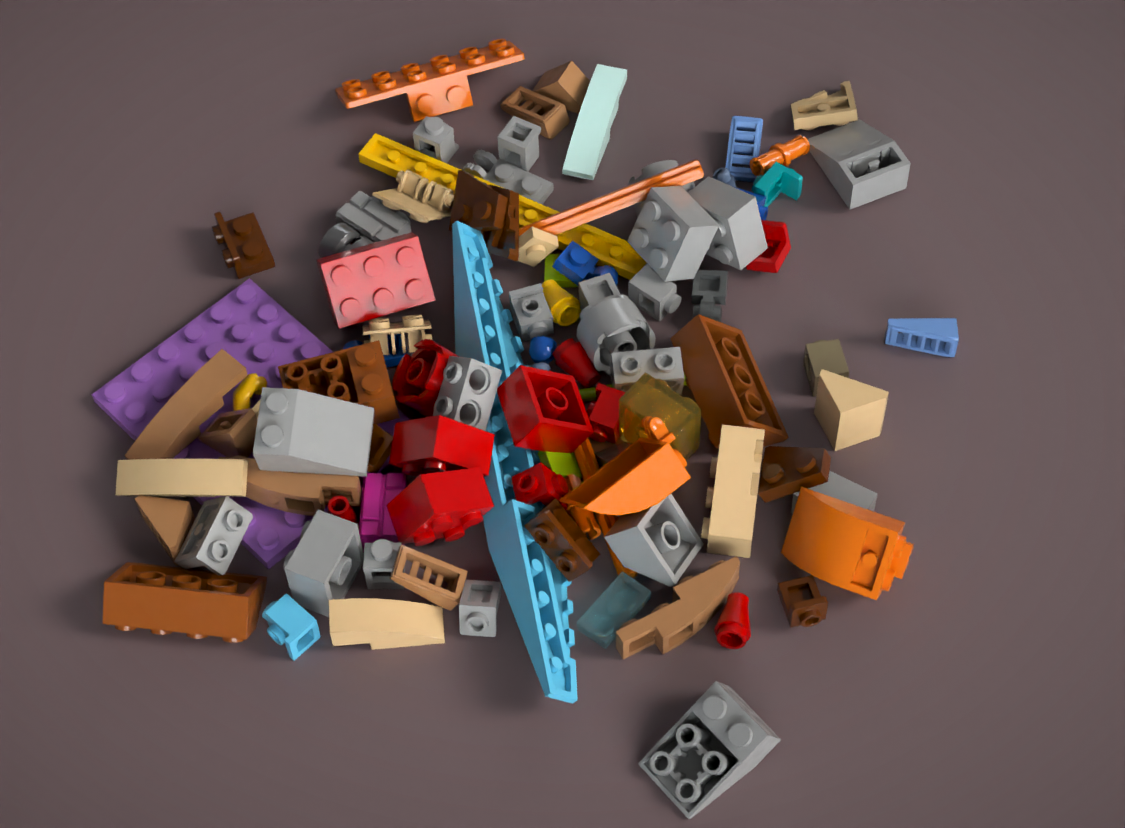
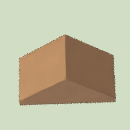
M569 61L546 71L532 91L563 103L566 110L579 114L590 80L573 61Z
M251 408L220 413L198 438L202 443L226 457L239 455L248 458L253 452L257 427L256 413Z
M139 495L134 499L141 517L175 566H177L178 564L174 561L195 521L190 502Z

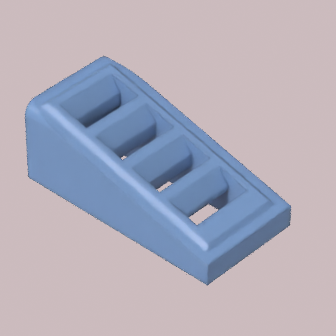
M733 116L731 119L725 168L729 170L730 174L737 181L754 182L757 178L750 168L732 165H750V160L759 156L763 129V119Z
M957 318L888 319L884 338L885 344L944 357H955L959 342Z

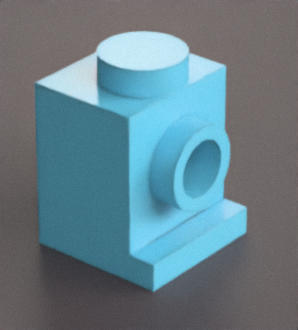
M287 593L278 601L271 602L262 613V617L269 625L267 628L268 634L277 644L282 645L285 643L288 655L293 661L321 637L317 620Z

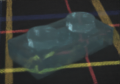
M622 571L577 621V630L604 649H607L616 639V631L619 630L621 625L633 619L651 599V591Z

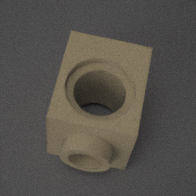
M839 339L818 340L805 344L803 366L813 397L817 395L819 374L822 369L847 378L849 377L848 366Z

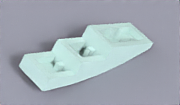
M597 64L576 121L562 174L589 180L594 179L610 139V128L618 111L619 97L627 80L626 69Z

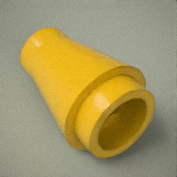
M555 280L543 282L541 285L553 316V322L561 326H568L574 323L581 313L579 300L559 286Z

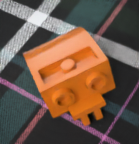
M646 416L642 419L641 425L649 438L640 437L559 501L600 514L624 515L636 513L658 504L691 477L685 469L687 466L685 458L678 450L672 449L669 444L676 439L674 434L668 431L660 418Z
M801 486L781 553L794 565L823 581L877 600L883 590L889 592L894 577L903 578L914 544L907 542V537L901 535L905 522Z

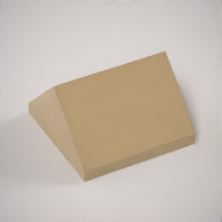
M822 369L819 374L814 414L834 451L880 436L889 392Z

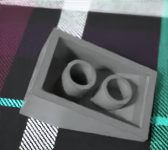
M262 387L253 456L259 469L263 471L367 476L375 410L372 407L300 389Z

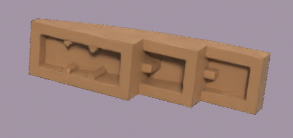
M221 349L168 400L127 451L125 458L127 460L173 459L201 435L199 426L225 405L222 397L248 376L246 367Z

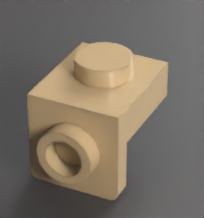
M533 226L530 227L519 237L518 261L535 267L559 247L557 236Z

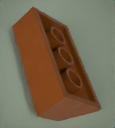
M698 314L670 338L674 347H680L686 384L693 392L698 404V413L704 419L709 431L708 437L716 448L719 449L722 424L765 429L763 447L784 442L789 438L742 330Z
M126 562L104 581L103 624L115 625V629L121 631L144 628L150 629L151 633L157 635L181 632L186 633L187 637L194 639L206 638L209 635L222 637V640L225 642H242L244 639L247 640L257 627L267 585V577L228 572L219 576L209 570Z

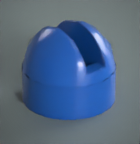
M545 336L532 338L529 347L531 359L535 363L545 362L549 364L554 360L553 352L557 348V343L552 338Z

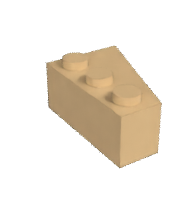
M722 424L718 457H712L710 478H715L714 487H708L705 508H711L710 518L704 517L701 538L708 539L707 553L750 558L765 429Z

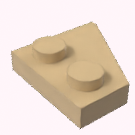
M850 81L840 83L841 90L831 95H827V92L823 90L810 98L792 103L791 111L794 129L814 130L819 126L832 124L841 126L852 121H858L857 108Z

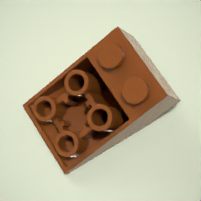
M379 340L278 366L283 388L300 389L372 407L375 410L373 421L375 424L400 418Z

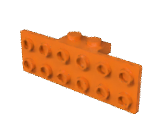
M496 39L490 41L487 47L477 49V47H467L461 49L458 55L448 57V55H438L432 57L429 63L422 65L409 63L403 65L400 71L389 73V71L377 72L371 75V79L361 82L359 79L343 82L342 87L336 88L335 91L346 109L406 93L411 118L416 122L423 120L426 116L434 117L473 106L467 79L468 75L522 61L525 57L524 53L512 42L506 41V39Z

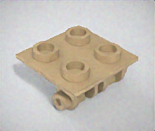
M410 170L398 172L396 176V182L399 183L398 188L373 192L372 196L383 200L382 204L385 207L393 210L402 209L409 212L411 219L421 223H428V221L435 219L441 220L443 217L451 216L452 209L449 207L453 206L454 200L453 190L434 181L429 183L427 178H422V176Z
M421 314L402 316L403 322L389 323V318L369 320V325L362 326L363 335H370V340H364V344L379 340L383 355H389L387 335H391L392 354L395 355L394 334H401L402 351L405 354L404 333H408L409 352H415L418 349L414 347L416 343L424 339L432 340V334H425V329H432L429 319L423 320Z

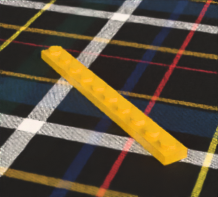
M377 133L372 136L358 154L360 163L396 178L399 171L405 172L410 170L422 176V178H427L429 183L434 181L453 190V194H455L458 170L461 169ZM473 175L474 178L478 179V180L481 181V182L486 183L487 185H493V186L500 187V186H498V185H496V184H493V183H491V182H489V181H486V180H484V179H482V178H479V177ZM519 195V228L559 213V211ZM587 223L556 234L559 244L558 249L564 251L573 240L599 259L596 264L597 266H612L618 275L629 280L647 264L626 240Z

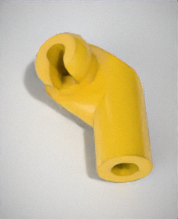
M251 373L241 381L232 395L233 411L251 408L250 399L254 393L261 395L262 387H267L265 377L258 376L257 373Z

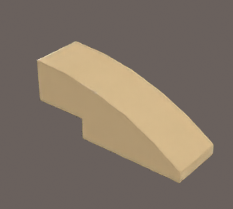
M378 598L329 600V626L333 646L370 643L371 649L375 650L445 643L442 607L404 600Z

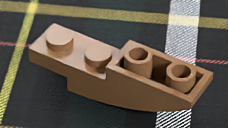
M239 455L218 458L245 459L248 461L246 497L265 506L308 516H314L317 510L324 511L325 505H328L329 500L335 496L346 497L350 506H361L362 490L359 476L263 471L259 469L255 458Z
M735 556L727 561H717L707 571L695 577L687 576L673 587V600L671 604L663 603L657 606L651 614L639 620H628L622 624L619 630L616 631V649L622 659L653 644H656L662 655H664L701 630L723 607L728 595L732 593L738 582L740 560L738 557Z

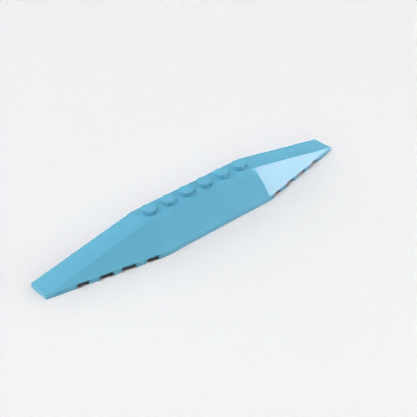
M455 221L452 224L455 354L460 357L473 358L503 370L499 387L520 365L524 366L520 355L524 351V347L520 337L513 336L509 323L513 320L510 310L504 309L499 296L503 293L499 280H493L489 269L493 267V263L481 231ZM496 392L486 428L487 432L495 434L489 476H484L494 507L483 515L488 548L545 697L573 704L578 700L576 660L570 658V647L575 645L574 630L569 628L568 615L573 613V601L567 599V586L572 584V581L569 582L557 569L553 561L524 526L546 505L540 501L532 505L516 501L511 479L512 476L540 463L539 451L515 447Z

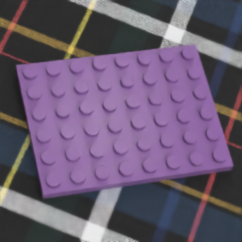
M249 278L94 392L92 397L94 402L136 441L145 427L168 400L221 349L245 366L247 374L257 373L258 376L265 377L268 388H283L278 366L333 351ZM241 381L222 397L225 405L199 426L201 434L220 413L233 411L232 395ZM255 393L250 399L251 409L261 399V395ZM398 409L399 419L377 425L393 436L395 423L410 419ZM197 437L173 459H218L219 457L226 456L202 443ZM253 452L248 458H254ZM390 455L378 473L386 475L396 467L389 464ZM359 476L361 490L363 489L364 476ZM224 496L193 498H195L201 505H203L204 501ZM227 496L252 513L253 518L242 538L241 544L268 570L297 547L300 542L303 526L307 521H312L314 517L271 508L247 497ZM325 505L324 512L328 513V505Z

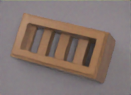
M522 86L517 88L500 104L501 109L512 117L516 116L540 126V135L550 140L570 122L565 104ZM526 100V102L521 107H519V105Z
M401 544L390 579L437 606L451 611L460 602L468 571ZM406 559L412 562L409 575L403 573ZM419 567L424 569L422 579L416 578ZM431 574L436 576L434 585L429 583ZM443 581L448 583L446 589L441 588Z

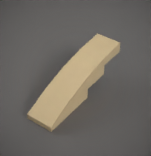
M245 459L118 460L115 495L184 498L186 496L246 497L248 461Z

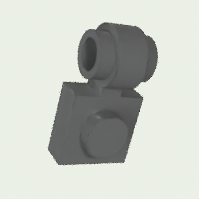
M697 271L693 279L692 304L700 305H694L693 318L700 314L721 322V305H726L728 271Z

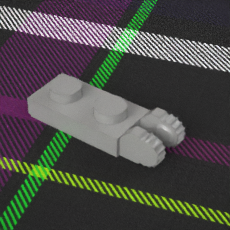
M478 149L473 155L475 163L478 165L470 162L463 167L465 172L505 189L512 190L542 205L554 191L552 182L506 161L497 160L492 153L485 152L482 149Z

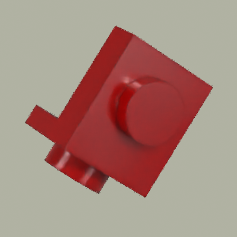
M761 220L768 248L749 263L746 269L778 273L791 249L787 225L784 222Z
M541 462L512 476L511 479L516 501L528 505L538 501L547 505L555 498L559 501L569 492L564 477L561 474H556ZM559 501V503L566 510L568 508V504Z

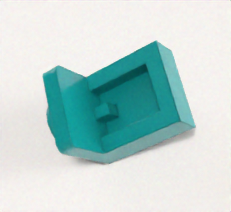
M775 162L764 175H759L752 186V192L767 196L764 204L765 207H768L781 192L797 200L801 196L803 177L794 169Z

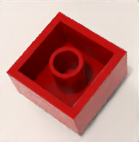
M520 365L497 388V394L515 447L543 452L572 453L594 433L574 376Z
M441 415L395 423L389 464L403 468L402 473L410 476L477 467L481 468L483 476H489L495 434Z
M480 467L420 474L386 506L398 541L401 544L414 542L415 546H423L433 542L435 539L444 538L446 542H451L465 536V530L483 521L482 516L490 511L494 504Z

